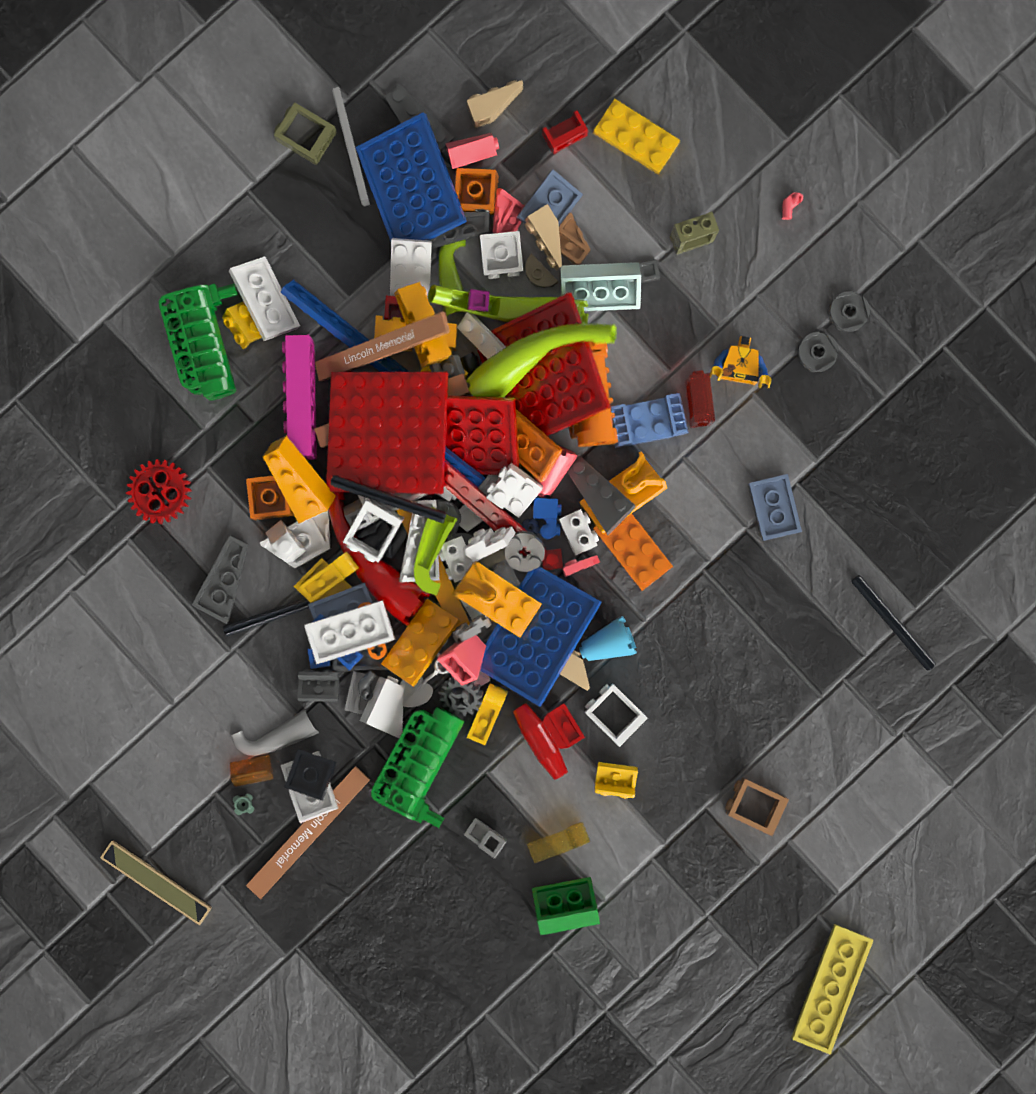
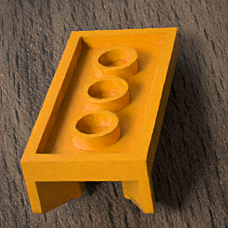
M639 452V457L634 464L609 481L635 504L636 508L630 514L667 489L665 480L660 478L648 463L643 452ZM585 499L581 500L579 503L601 533H605Z
M477 561L471 564L452 593L519 638L542 605Z

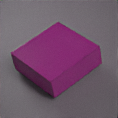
M470 289L467 310L488 312L490 291Z

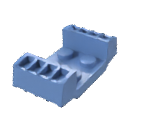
M680 393L666 395L665 398L611 407V413H615V417L612 419L613 428L617 429L618 442L614 443L615 448L689 433Z

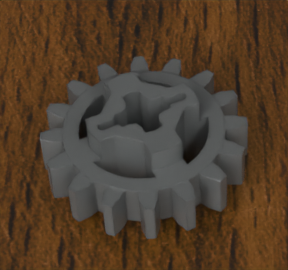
M449 677L448 681H444L439 693L441 694L440 701H444L442 706H448V712L454 710L457 716L459 712H462L463 716H466L467 712L472 715L474 710H479L483 701V691L479 690L481 685H474V681L461 685L456 679Z

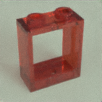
M703 370L694 371L685 381L691 428L711 426L715 421L710 373H704Z

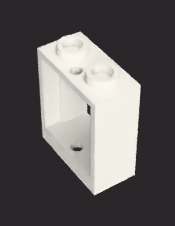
M368 498L343 542L347 544L346 547L348 549L365 554L364 557L367 560L379 562L404 517L377 501ZM367 511L394 525L380 551L354 537Z
M606 684L599 691L601 695L596 700L592 698L585 705L587 709L585 713L620 747L647 720V717L614 684L610 686ZM612 691L637 715L617 736L592 713Z

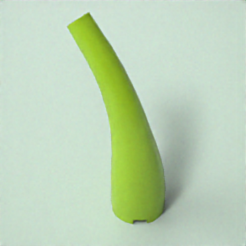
M432 285L428 292V301L431 303L506 323L558 298L489 295L488 312L467 310L468 291ZM574 299L582 324H588L589 314L584 313V307H588V302Z
M613 324L566 325L543 330L522 338L505 347L481 364L466 379V382L471 385L468 390L476 397L504 398L549 350L578 341L593 340L594 343H614L616 340V326Z

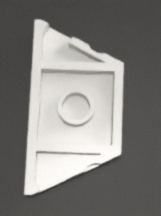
M328 510L301 523L297 521L288 526V529L307 550L292 563L287 562L295 569L331 549ZM268 538L260 542L262 547L282 559L271 546Z

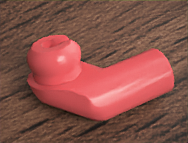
M794 192L783 200L782 219H792V209L803 201L801 193Z

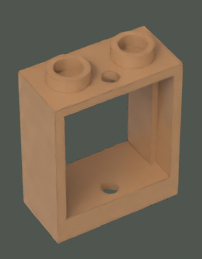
M742 777L741 781L737 780L733 791H735L733 798H729L726 803V814L773 836L789 799ZM747 786L776 799L764 826L735 813Z

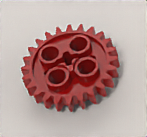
M156 459L155 465L151 461H148V467L141 464L142 471L135 469L134 472L137 476L129 477L133 484H127L128 487L132 488L131 491L126 492V494L132 496L127 501L134 503L131 510L138 509L136 515H143V520L145 521L150 518V523H155L157 519L159 524H163L164 518L170 523L171 516L178 519L177 512L184 514L182 507H189L185 501L192 499L190 496H187V493L192 492V489L187 488L191 481L184 480L188 475L186 473L180 474L182 468L178 467L175 469L176 464L173 462L168 466L167 460H164L162 465L158 459ZM165 473L166 481L160 483L158 477L160 474ZM150 477L153 478V481L158 488L163 489L161 490V494L168 501V507L166 506L164 499L156 494L158 493V490L149 480ZM148 484L150 490L148 493L143 494L142 486ZM175 489L177 491V497L171 500L169 498V493L171 490ZM159 500L160 508L154 511L152 504L154 501Z

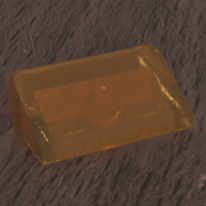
M269 755L230 763L231 781L234 786L273 779Z

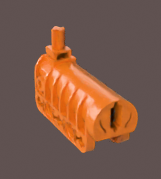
M592 340L589 341L609 403L611 404L613 403V398L609 397L611 383L607 381V373L610 370L605 364V359L608 357L607 343H594ZM610 408L569 426L571 439H577L578 447L617 443V429L613 428L612 422L615 413H611Z

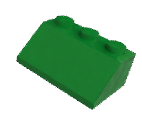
M591 877L532 888L540 935L600 924Z

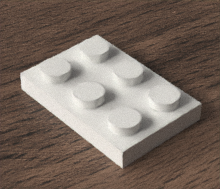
M392 238L390 296H395L394 292L397 289L420 282L425 287L428 295L431 278L432 241Z
M319 751L312 753L321 757ZM293 761L280 765L285 781ZM330 783L323 801L289 790L300 823L339 808Z

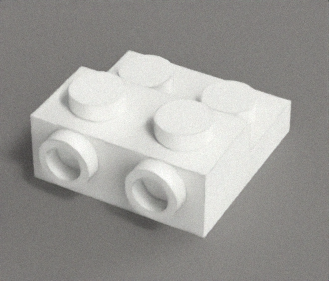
M520 232L480 235L484 276L488 275V279L500 278V274L508 273V277L520 276L519 272H523Z
M511 463L507 468L504 466L501 469L496 482L492 481L486 489V498L499 508H506L519 518L541 492L543 485Z
M512 526L507 529L502 527L495 532L491 528L484 530V528L480 529L468 541V545L464 547V552L468 558H471L472 562H475L508 546L515 535V531Z

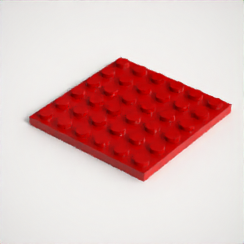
M566 293L491 332L507 347L537 332L560 326L582 324L573 294ZM589 341L572 342L549 350L504 397L515 398L516 409L547 436L611 408ZM477 348L483 364L488 359Z
M331 372L326 482L330 492L351 493L330 485L332 476L336 475L387 493L443 494L448 394L447 372Z

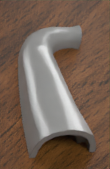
M304 708L256 741L246 739L243 731L235 733L231 737L240 752L248 756H259L300 742L318 734L319 731L311 723Z

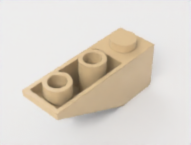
M516 80L511 81L502 88L494 87L488 90V93L482 95H472L467 100V108L474 127L478 128L494 122L523 90L522 80L518 82Z
M547 204L525 219V227L530 234H534L537 239L535 241L537 247L547 255L546 260L551 268L554 267L557 271L562 267L559 224Z

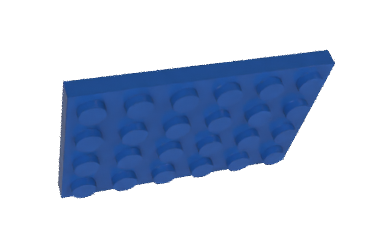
M424 112L356 147L390 241L392 238L429 241L467 222L429 120Z
M539 566L537 569L528 571L518 589L542 605L520 638L497 623L485 644L486 648L480 671L541 707L602 602Z

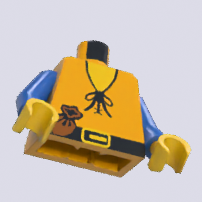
M745 336L739 337L738 346H730L729 349L723 350L717 356L709 374V378H711L712 374L717 375L718 381L724 379L756 385L759 379V388L762 387V383L767 384L768 388H770L771 377L768 376L767 367L762 356L758 355V350L750 349L751 338Z

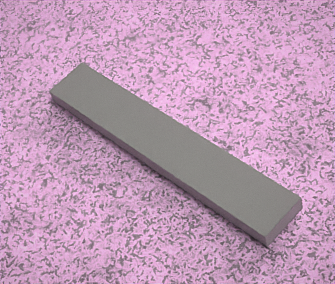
M339 87L332 88L362 205L367 206L370 205L342 94Z

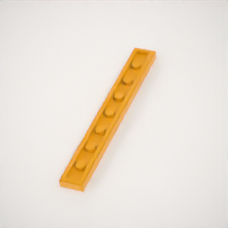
M399 509L397 513L404 517L402 524L408 535L412 513ZM439 556L440 580H435L434 582L441 583L438 594L435 596L440 607L460 621L458 626L463 623L469 625V619L459 598L452 594L455 589Z

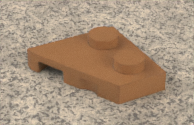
M569 213L559 226L561 255L575 265H581L591 249L585 241L580 228H578L573 214Z

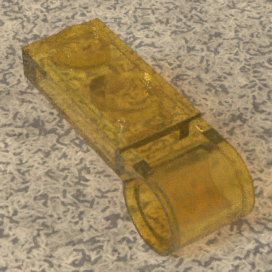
M580 822L565 830L530 842L527 846L534 863L583 846L589 843L590 839L583 822Z

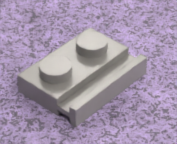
M353 671L345 711L363 714L368 701L360 698L358 683L366 675L365 673ZM378 676L371 683L372 692L379 679Z

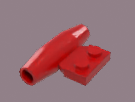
M527 703L515 709L513 713L520 731L538 762L554 780L568 773L559 749L569 748L584 739L585 736L566 705L563 703L548 712L543 720L536 715Z

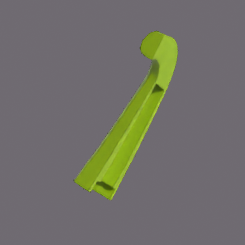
M466 240L441 246L438 256L440 286L464 291L453 254L459 247H466ZM442 305L446 318L448 315L460 311Z
M447 514L444 523L427 518L414 565V578L417 585L423 591L434 595L438 594L441 583L432 581L429 571L457 521V518Z

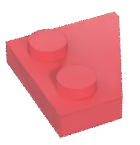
M498 188L496 191L493 222L494 234L517 231L521 221L516 217L525 206L502 188Z
M597 555L579 562L574 559L565 563V568L562 571L564 576L567 577L598 564L600 561Z

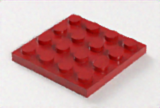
M447 395L445 447L483 475H498L504 466L507 468L511 463L519 468L515 398Z

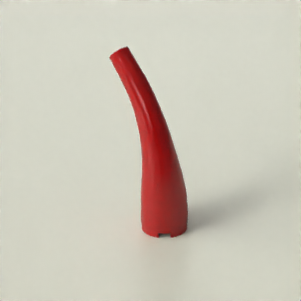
M333 492L336 497L328 511L343 553L348 552L359 567L354 572L361 582L365 583L368 591L378 602L383 601L385 609L408 626L411 622L409 619L412 616L415 617L425 603L424 597H429L430 594L423 591L415 582H399L401 573L382 559L379 562H371L364 557L365 554L359 551L354 552L346 547L347 544L343 541L351 527L345 518L343 510L344 501H346L344 492Z

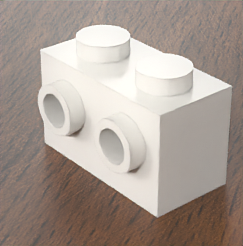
M580 509L559 519V523L575 556L597 547L596 542L599 539L595 530L591 531L588 526L591 522L586 512L582 513Z
M462 536L444 543L439 551L442 562L446 560L449 567L445 569L449 580L453 579L455 583L462 580L473 563L471 558H468L464 552L466 544Z

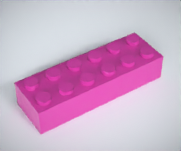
M310 335L285 336V341L282 342V351L286 355V361H283L282 364L283 373H286V381H283V392L286 393L287 401L283 402L284 413H287V421H284V433H287L289 440L306 460H316L315 342Z

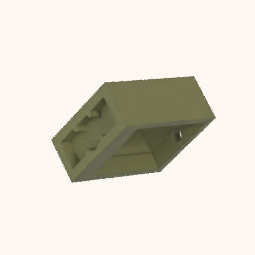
M294 102L292 107L289 106L287 108L282 123H278L275 127L274 137L280 144L317 165L337 131L335 126ZM298 113L324 128L310 151L284 136Z
M713 211L674 224L670 238L676 255L714 242L719 228Z

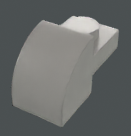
M477 818L473 820L464 836L493 858L497 857L507 842L502 835L489 828Z

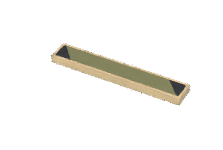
M114 840L111 841L100 857L199 926L212 909L204 901Z

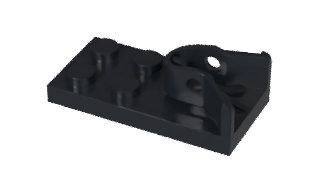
M427 494L418 500H431L434 494ZM380 519L366 526L361 536L359 535L357 539L380 551L394 525ZM402 523L384 553L391 560L395 558L408 537Z

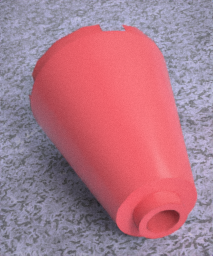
M559 446L563 450L546 480L540 482L534 477V480L543 485V489L538 496L546 498L547 495H552L576 460L577 454Z

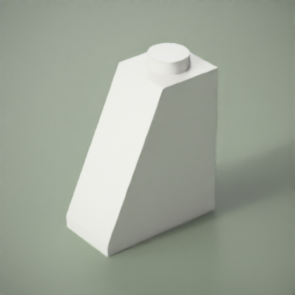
M282 520L265 532L271 546L286 562L292 563L307 551Z
M387 676V678L379 677L372 692V699L368 701L360 721L400 738L403 725L404 687L397 684L399 680L391 676Z

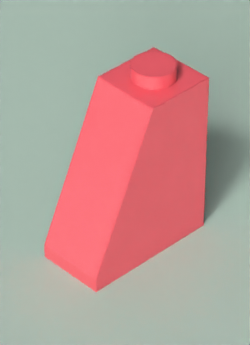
M492 133L445 143L452 169L496 156V150L499 149L497 137L493 138Z
M475 635L463 642L461 640L459 643L455 642L440 654L437 660L461 685H465L478 679L486 645Z

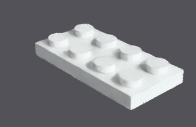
M266 257L230 268L229 273L263 341L300 327L288 300L280 293L282 289Z
M383 601L304 625L316 664L395 640Z

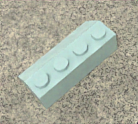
M639 262L563 265L560 268L561 296L566 293H572L574 299L587 301L588 307H584V311L640 309L641 271Z

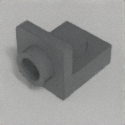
M453 355L441 363L430 365L431 372H447L448 379L462 373L465 374L459 355Z

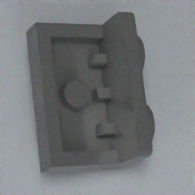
M310 669L298 672V701L338 702L340 683L338 672L333 670L315 672Z

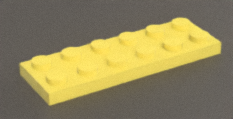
M834 924L793 1031L792 1040L831 1055L873 939Z

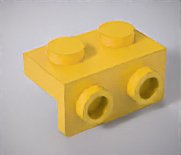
M244 301L226 309L222 316L223 323L230 329L236 343L240 344L242 349L247 348L249 343L262 338Z
M598 762L594 792L603 796L613 795L621 798H634L638 767Z

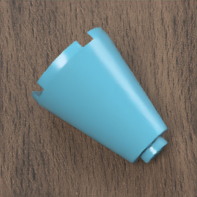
M623 616L617 618L581 642L582 647H579L582 658L593 661L636 654L637 651L634 649L636 645L629 627L625 628L624 626L625 618Z

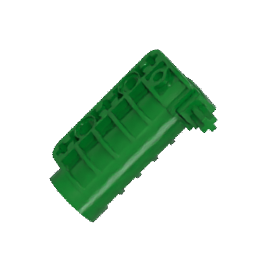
M235 283L219 288L216 284L193 286L165 294L159 299V308L180 383L192 394H203L209 401L227 397L237 391L215 314L217 306L223 304L222 299L238 295ZM169 299L171 302L167 305V307L164 306L163 304H165L166 300Z
M439 706L433 714L423 709L413 713L372 788L371 794L373 799L409 819L416 820L419 823L424 820L439 828L444 817L429 809L430 805L425 803V796L465 721ZM423 715L425 722H422L418 728H415L414 725L418 722L416 717ZM407 733H413L416 740L414 742L408 741L406 738ZM404 746L408 747V749L405 750L403 754L404 757L402 758V760H400L399 764L395 763V761H397L399 757L398 753H400L403 750ZM394 769L396 777H390L387 770ZM387 783L388 786H386L384 794H380V788Z

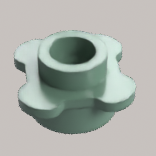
M251 794L241 797L236 795L233 798L235 814L241 815L246 812L250 814L254 811L251 801L253 796Z

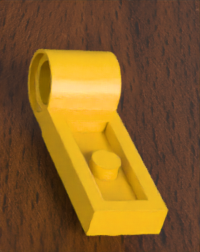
M345 552L299 586V588L310 603H312L359 567L348 552Z
M491 683L489 684L467 738L486 745L508 693L507 690Z

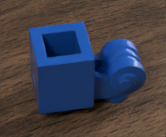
M534 499L533 519L546 522V525L542 526L540 534L544 539L560 536V524H557V516H561L562 504H558V499Z

